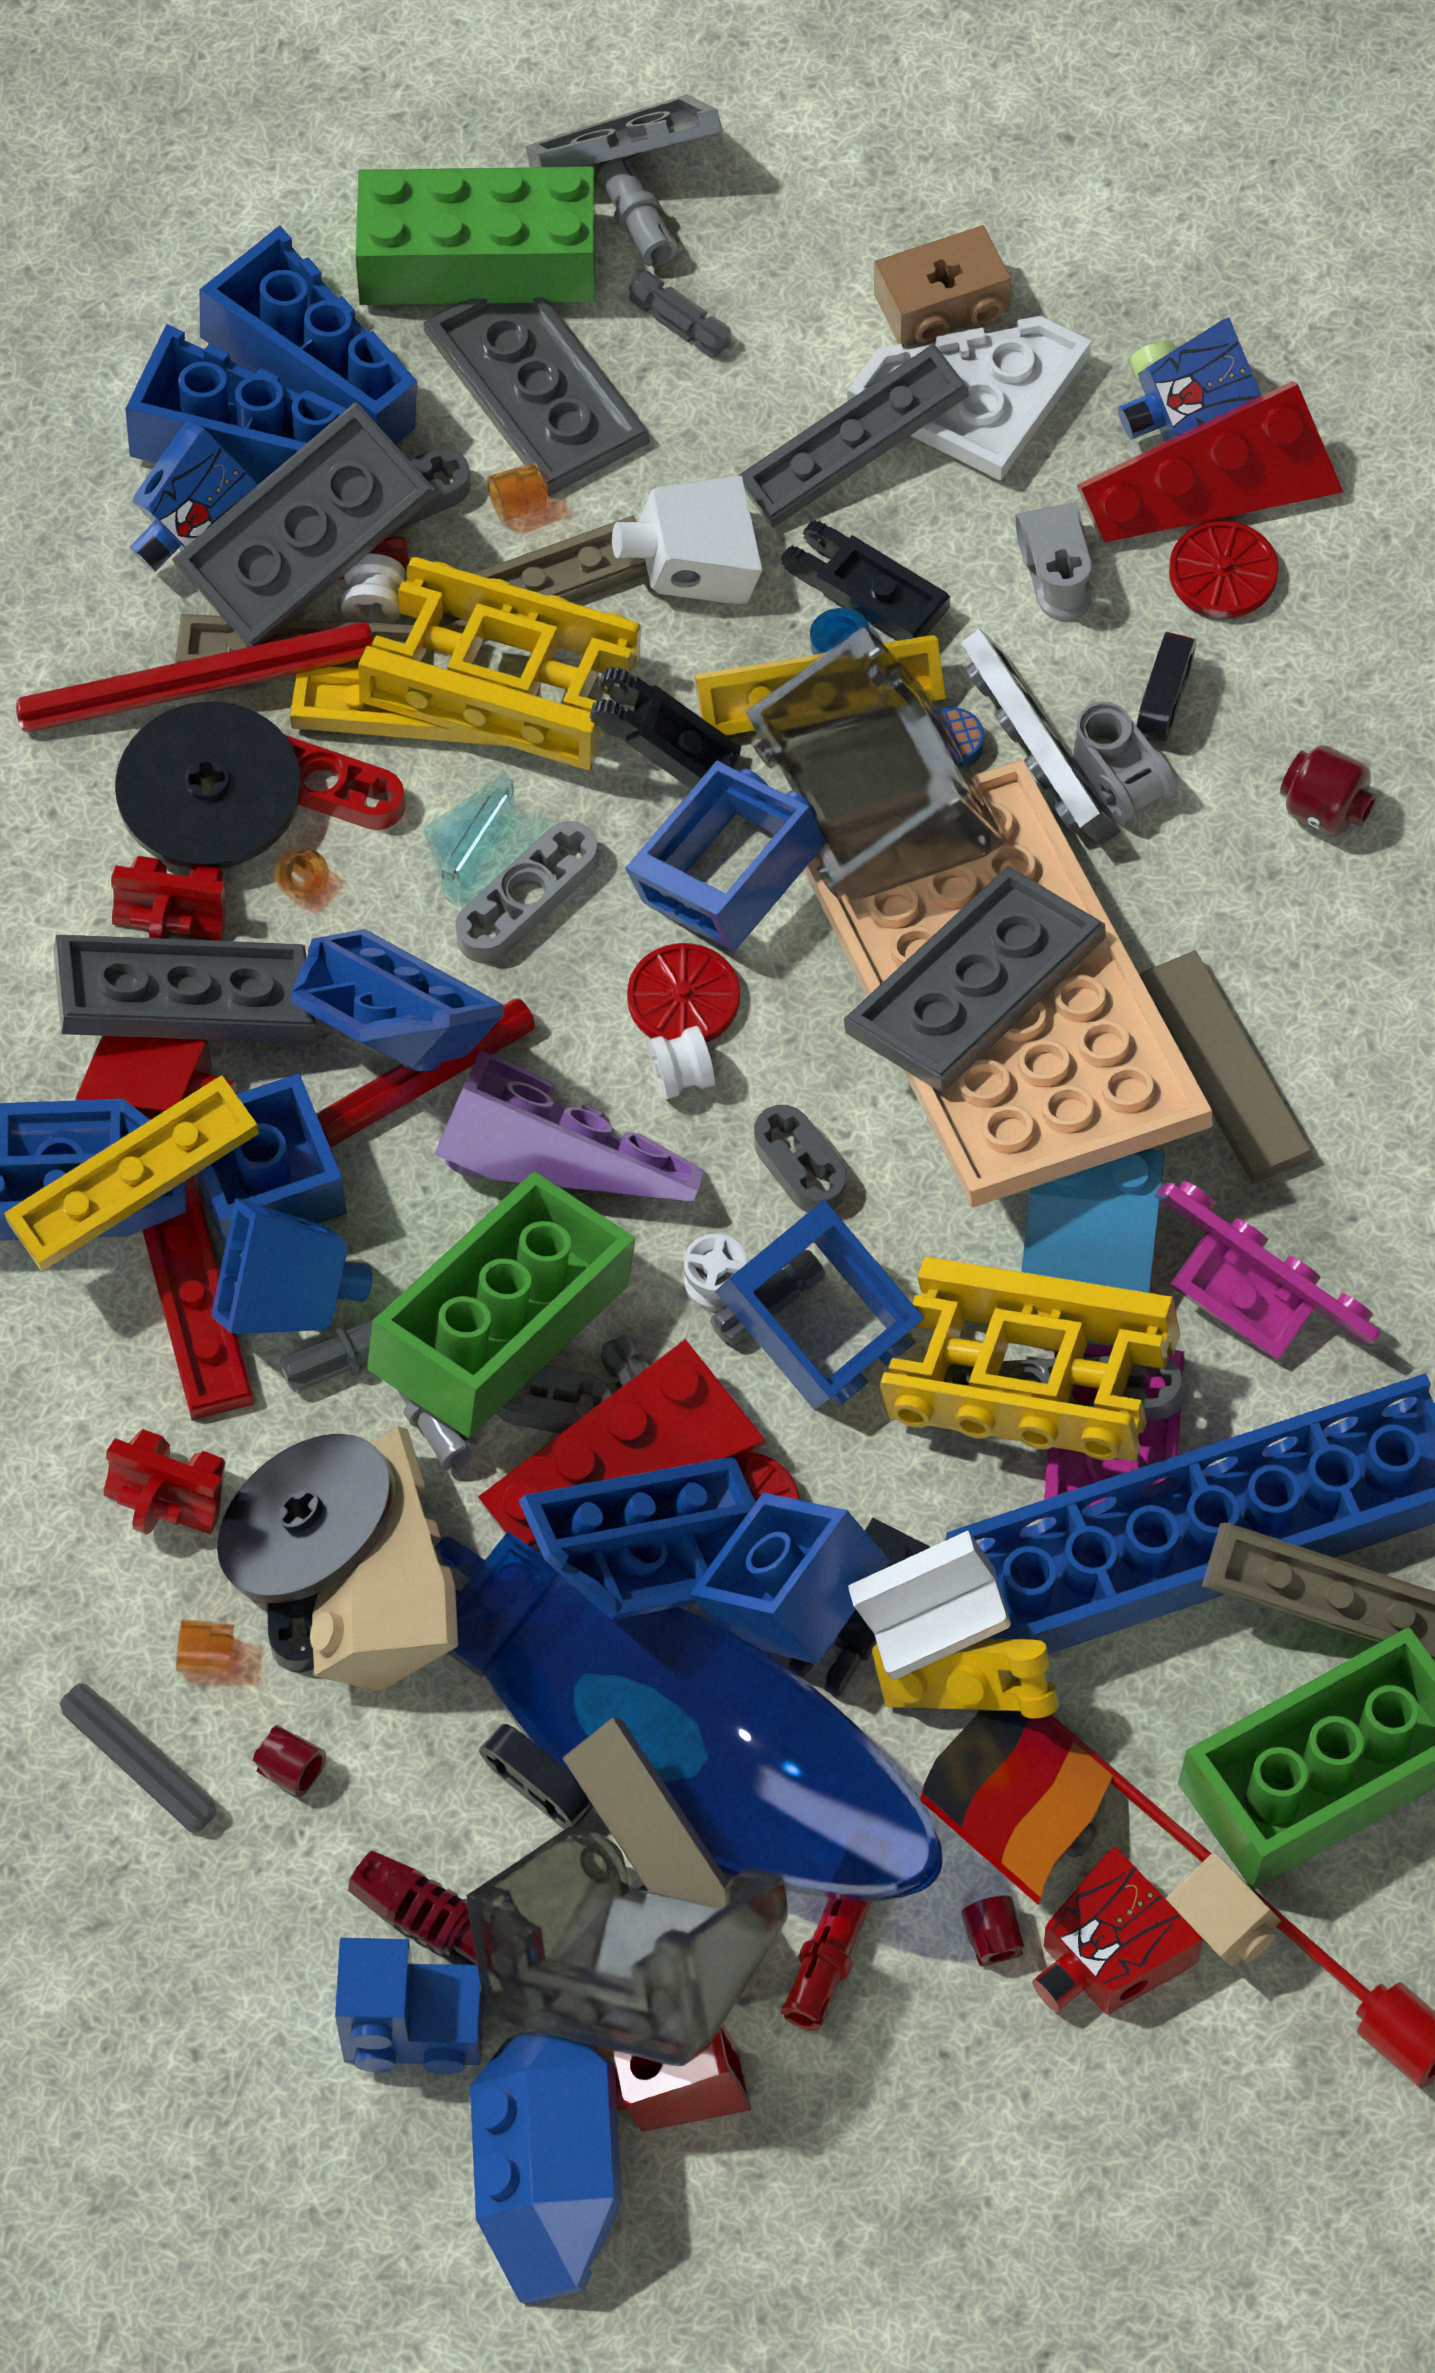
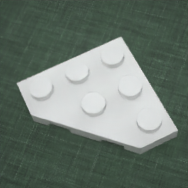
M1043 316L1017 320L1016 328L986 334L982 327L937 336L935 345L967 385L969 396L910 436L1002 481L1090 357L1092 340ZM902 344L878 348L847 390V401L930 345L903 350Z

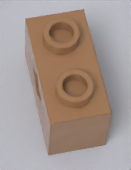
M984 225L874 261V296L898 344H902V347L917 342L921 344L933 343L936 341L937 336L945 335L947 332L971 324L977 326L987 325L998 319L1002 314L1010 312L1011 277Z

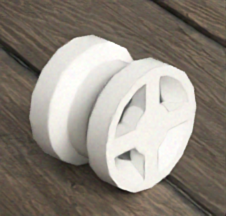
M367 554L344 575L349 589L345 590L342 595L341 613L351 622L393 624L401 616L397 593L402 581L405 582V569L398 561L391 557L380 554Z
M698 1026L685 1029L681 1037L667 1040L662 1036L648 1040L652 1068L665 1100L678 1097L683 1088L696 1086L702 1090L715 1085L711 1058Z
M707 1234L697 1238L686 1250L684 1255V1290L689 1300L700 1309L708 1312H718L726 1306L715 1291L747 1264V1255L742 1245L734 1238L724 1234ZM726 1276L725 1279L717 1283L718 1277Z

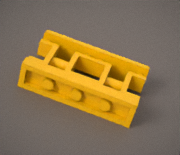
M412 557L407 566V581H402L398 589V605L400 614L417 618L405 644L376 635L372 647H366L358 664L359 702L590 771L599 752V736H603L604 732L600 730L599 726H595V723L591 722V718H589L593 702L596 703V700L587 697L598 673H602L606 668L620 667V669H626L628 672H632V669L636 668L640 659L641 625L612 612L604 613L577 605L559 596L543 595L513 586L501 579H489L455 569L443 562H431L418 557ZM443 613L468 620L463 633L439 627L438 625L443 617ZM484 638L532 652L521 678L472 664ZM557 647L584 655L579 667L554 661L553 658ZM430 649L452 656L447 669L421 662L426 650ZM545 683L568 690L563 699V704L536 696L541 684Z
M924 1257L917 1276L921 1293L920 1295H915L912 1304L924 1317L917 1324V1328L935 1331L923 1363L892 1358L888 1368L889 1372L883 1374L879 1386L887 1414L891 1419L898 1420L902 1424L914 1428L933 1426L956 1430L969 1437L978 1439L991 1436L1020 1441L1036 1449L1054 1447L1083 1452L1099 1460H1112L1114 1458L1129 1461L1137 1460L1140 1451L1138 1434L1139 1432H1144L1147 1423L1142 1400L1122 1396L1133 1364L1165 1369L1168 1354L1174 1355L1181 1334L1173 1297ZM963 1320L989 1324L983 1342L959 1339L964 1326ZM1087 1341L1114 1345L1108 1363L1083 1359ZM1009 1343L1059 1351L1048 1384L998 1376ZM950 1363L974 1367L969 1380L970 1386L943 1382ZM1074 1384L1099 1389L1094 1402L1095 1408L1067 1403Z

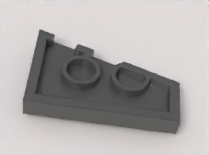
M686 94L526 145L525 148L531 167H584L604 161L608 163L616 158H622L624 161L625 159L637 156L640 152L723 132L716 108Z

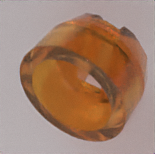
M293 849L284 853L276 862L273 877L277 887L286 895L293 898L311 899L321 894L325 889L329 878V869L326 860L317 851ZM292 871L306 881L302 887L292 876Z

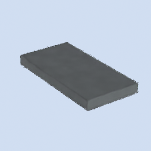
M533 298V303H487L488 299H470L423 322L425 334L548 497L649 444L648 431L547 300Z
M355 402L172 558V560L248 647L261 645L433 499L437 493L434 487L363 408Z
M1007 866L844 1018L845 1033L943 1093L1106 938L1105 923Z
M55 935L53 954L61 1034L314 1043L317 1028L315 1016L291 1003V991L300 968L307 958L305 945Z

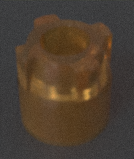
M536 463L488 476L487 484L490 500L501 522L547 509L548 490Z
M182 1619L178 1639L176 1672L230 1676L235 1641V1625Z

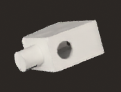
M727 476L657 487L650 492L639 522H616L613 528L612 548L614 556L616 558H645L650 586L658 594L735 605L748 603L762 572L742 476Z

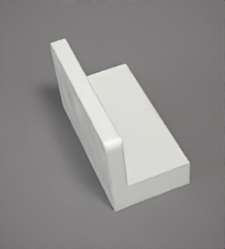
M969 1531L848 1585L853 1606L875 1634L885 1671L892 1679H898L997 1634L1011 1625L994 1566Z

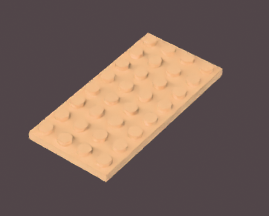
M1024 760L819 826L826 844L807 865L804 872L866 997L1007 866L1105 923L1106 938L943 1093L903 1069L971 1208L1213 1127L1212 1110Z

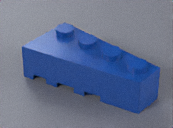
M281 225L199 289L200 338L230 353V359L241 367L254 373L259 368H262L279 376L282 386L298 394L309 390L347 409L357 402L395 445L415 429L417 380L374 331L366 332L355 319V309L343 296L337 298L322 281V272L310 258L302 259L294 250L292 238Z
M166 324L125 408L129 455L133 458L157 463L180 428L189 421L204 428L259 485L347 408L309 390L298 394L282 386L279 376L262 368H259L256 373L230 362V353L211 344H208L205 349L185 340V332Z

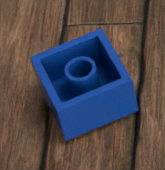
M300 1073L236 1094L257 1123L259 1134L195 1174L224 1250L235 1198L245 1199L318 1224L347 1214L342 1177Z
M762 1493L689 1595L732 1644L817 1664L824 1653L834 1645L839 1632L856 1610L853 1606L848 1585L885 1569L890 1560L848 1510Z

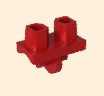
M137 856L130 867L115 866L111 876V886L114 894L112 925L149 930V938L169 939L170 934L212 941L222 940L225 931V882H223V872L220 868L198 866L190 871L189 876H181L167 873V866L159 859Z
M145 1429L140 1430L129 1443L114 1438L106 1451L109 1469L103 1496L117 1500V1504L135 1510L132 1521L133 1529L148 1535L160 1519L176 1526L180 1523L211 1535L219 1520L221 1490L225 1476V1460L203 1450L199 1453H194L188 1464L169 1458L170 1444L165 1440L164 1436Z

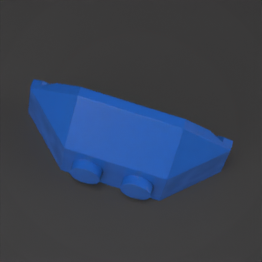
M366 929L313 938L308 948V957L303 962L291 991V1003L358 1042L402 1062L404 1067L416 1071L434 1070L440 1067V1062L466 1057L500 1021L504 1010V1004Z
M124 1099L0 1103V1241L19 1240L6 1221L4 1215L6 1211L144 1125L150 1119ZM186 1180L98 1237L130 1236L186 1213Z
M732 1456L526 1494L519 1500V1503L544 1560L610 1620H616L695 1604L696 1601L689 1595L754 1506L755 1500L735 1457Z
M561 2022L507 2038L470 2086L476 2221L519 2302L525 2305L536 2304L585 2290L592 2274L589 2267L602 2249L622 2203L615 2067L592 2045L579 2036V2033L571 2025Z

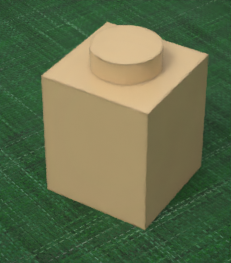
M1215 1851L1165 1898L1232 1968L1241 1959L1245 1963H1249L1260 1956L1275 1939L1276 1935L1271 1930L1281 1922L1275 1913Z

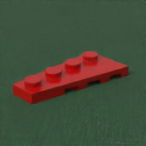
M1293 381L1076 485L1100 540L1104 543L1344 492L1300 387Z
M684 1339L479 1495L478 1499L519 1552L537 1544L519 1503V1500L526 1494L732 1457L742 1452L746 1454L766 1445V1440L688 1341Z

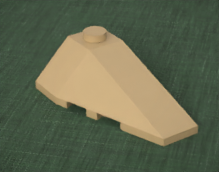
M399 1426L371 1442L388 1461L395 1478L396 1496L389 1522L374 1548L357 1567L338 1582L318 1593L312 1614V1627L310 1631V1642L313 1647L314 1676L372 1691L386 1689L458 1647L454 1579L450 1567L439 1565L434 1545L441 1536L436 1521L427 1519L424 1516L420 1503L425 1491L424 1480L407 1428Z

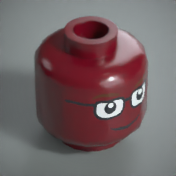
M1326 745L1317 746L1309 753L1301 750L1290 764L1280 788V794L1286 797V810L1292 818L1329 836L1341 835L1352 823L1361 827L1369 817L1377 799V794L1369 790L1371 783L1369 767L1365 763Z

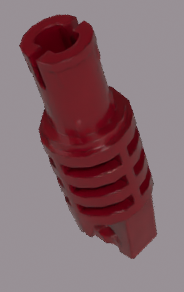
M371 1850L350 1876L348 1891L385 1922L392 1926L400 1927L402 1932L409 1936H415L420 1943L425 1946L430 1945L434 1948L435 1952L442 1956H453L457 1953L473 1963L481 1965L483 1969L496 1976L498 1980L506 1983L513 1974V1971L510 1969L516 1971L526 1954V1944L515 1940L478 1917L479 1910L475 1908L473 1902L468 1899L459 1898L458 1893L451 1889H444L441 1883L434 1879L429 1880L426 1878V1874L415 1868Z

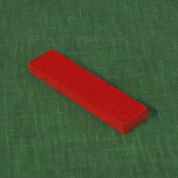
M193 1175L186 1180V1213L142 1230L191 1420L254 1405L237 1335L230 1333L211 1317L220 1271Z

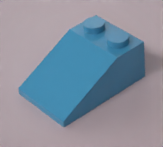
M1146 1149L1031 1188L1021 1272L1149 1293L1160 1202L1154 1195L1162 1185L1165 1151ZM1087 1341V1343H1089V1344L1109 1345V1344H1103V1343H1097V1342Z

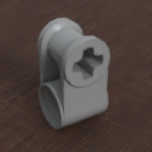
M1072 502L1015 514L1019 548L1025 566H1028L1036 598L1042 612L1058 621H1072L1081 618L1091 605V587L1088 580L1091 575V558L1087 549L1083 522L1077 503Z
M1096 702L1088 705L1081 711L1077 720L1073 759L1086 779L1097 791L1103 805L1120 825L1128 824L1133 821L1136 811L1160 798L1164 801H1169L1176 797L1178 786L1170 766L1165 758L1150 745L1131 720L1128 712L1112 702ZM1105 737L1114 743L1099 744L1094 742L1092 738Z

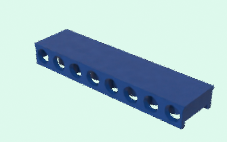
M1424 1373L947 1532L945 1541L966 1531L970 1532L975 1541L985 1538L977 1544L994 1566L1011 1621L1009 1628L986 1639L1040 1640L1046 1644L1048 1654L1226 1595L1201 1587L1220 1523H1230L1333 1558L1435 1524V1403L1429 1393L1431 1383L1427 1374ZM1406 1398V1399H1404L1403 1401H1401V1402H1399V1403H1397V1404H1394V1405H1392V1406H1389L1390 1404H1392V1403H1394V1402H1396V1401H1398V1400H1400V1399ZM1346 1418L1345 1420H1343V1421H1341V1422H1339V1423H1337V1424H1335V1425L1329 1426L1330 1424H1332V1423H1334V1422H1336V1421H1338V1420H1340V1419ZM1286 1438L1285 1440H1283V1441H1281V1442H1279V1443H1277V1444H1275V1445L1269 1446L1270 1444L1274 1443L1275 1441H1278V1440H1280V1439ZM1226 1458L1225 1460H1223V1461H1221V1462H1219V1463H1217V1464H1214V1465H1212V1466H1209L1210 1464H1212L1213 1462H1215V1461H1217V1460ZM1166 1478L1165 1480H1163V1481H1161V1482H1159V1483H1157V1484H1154V1485H1152V1486H1148V1485H1150L1151 1483H1153V1482H1155V1481H1157V1480ZM1106 1498L1105 1500H1103V1501H1101V1502H1099V1503H1097V1504H1094V1505H1092V1506H1088L1089 1504H1091V1503H1093V1502H1095V1501H1097V1500ZM1046 1518V1519L1042 1520L1041 1522H1039V1523H1037V1524H1034V1525H1031V1526L1026 1527L1027 1525H1029L1030 1523H1032V1522H1034V1521H1037V1520H1039V1519Z

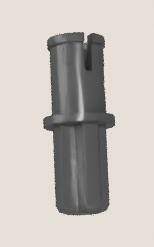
M374 1319L346 1331H343L340 1326L334 1328V1336L284 1356L280 1361L281 1370L293 1392H300L347 1371H350L352 1376L359 1374V1366L368 1363L372 1321Z

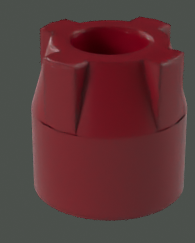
M275 1725L271 1728L269 1735L264 1739L260 1748L256 1749L252 1761L257 1766V1773L270 1779L274 1784L295 1796L301 1797L308 1792L321 1774L326 1760V1752L301 1736L295 1735L279 1725Z
M1002 1895L986 1898L968 1905L961 1911L966 1933L971 1946L975 1950L979 1966L984 1967L1009 1959L1019 1958L1023 1955L1022 1948L1025 1946L1021 1936V1924L1011 1896Z

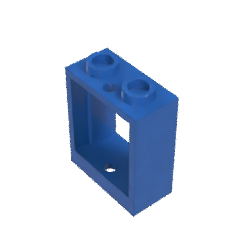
M716 761L625 869L641 901L645 905L736 951L823 848L826 841L815 820L817 816L815 808L803 796L793 791L784 794L769 787L759 775L749 769L743 768L739 772ZM737 814L775 833V836L731 888L724 893L686 873Z
M825 1199L715 1291L814 1410L830 1398L839 1407L869 1383L861 1372L872 1362L879 1358L887 1367L890 1365L892 1358H898L916 1343L908 1332L924 1319ZM813 1243L816 1244L886 1328V1330L828 1379L824 1378L754 1294L756 1290Z

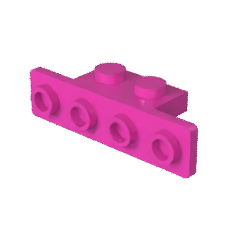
M1183 1181L1179 1188L1172 1183L1161 1185L1154 1195L1161 1202L1205 1232V1235L1169 1286L1269 1357L1279 1360L1313 1309L1363 1344L1375 1343L1382 1333L1369 1323L1373 1313L1367 1307L1345 1293H1341L1336 1300L1316 1286L1321 1276L1308 1265L1290 1255L1283 1262L1263 1247L1267 1243L1268 1238L1256 1228L1239 1218H1236L1231 1225L1211 1211L1216 1202L1198 1187L1187 1181Z

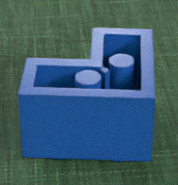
M340 1938L335 2019L344 2062H355L356 2068L375 2073L392 2071L396 2068V2063L423 2064L425 2070L437 2074H455L462 2072L464 2065H480L484 1999L481 1965L413 1964L409 1939Z

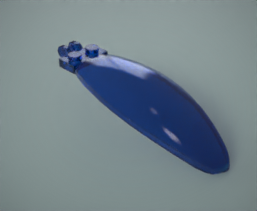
M509 1531L506 1532L485 1560L448 1535L446 1537L443 1536L435 1546L439 1556L448 1565L470 1577V1580L461 1591L455 1589L458 1647L447 1652V1654L479 1677L483 1678L485 1676L497 1699L525 1736L571 1774L572 1772L563 1760V1757L610 1719H623L723 1873L787 1891L853 1901L900 1899L923 1891L937 1880L943 1864L942 1847L927 1808L917 1793L882 1751L852 1720L808 1682L767 1653L730 1631L679 1607L610 1620L547 1563L543 1555Z

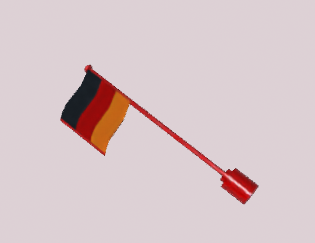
M978 1710L976 1716L936 1758L920 1793L919 1800L1037 1905H1039L1042 1899L1044 1885L1052 1868L1090 1826L1109 1783L1116 1787L1198 1860L1203 1862L1212 1854L1052 1714L1042 1718H1027L1021 1714V1711ZM1253 1890L1281 1920L1276 1927L1362 2001L1356 2011V2015L1362 2020L1357 2029V2034L1420 2089L1435 2080V2010L1402 1982L1393 1985L1389 1989L1384 1984H1380L1370 1991Z

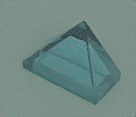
M501 775L426 825L422 830L445 900L453 904L457 902L516 811L512 779Z

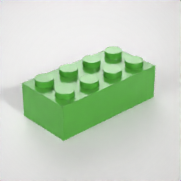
M594 167L358 170L355 259L359 305L460 304L470 299H488L487 303H533V298H543L549 303L595 302L596 211Z
M533 1171L372 1321L367 1370L470 1438L628 1287L636 1237Z
M1410 1627L1405 1628L1186 1750L1178 1785L1252 1890L1257 1889L1435 1788V1661Z

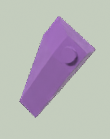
M485 1051L479 1052L434 1153L446 1159L445 1163L452 1170L467 1177L477 1178L483 1175L492 1180L521 1183L535 1171L556 1186L563 1188L692 1202L699 1190L705 1171L642 1134L626 1132L622 1138L611 1132V1125L604 1119V1112L588 1103L582 1105L581 1108L567 1107L550 1097L556 1087L555 1084Z

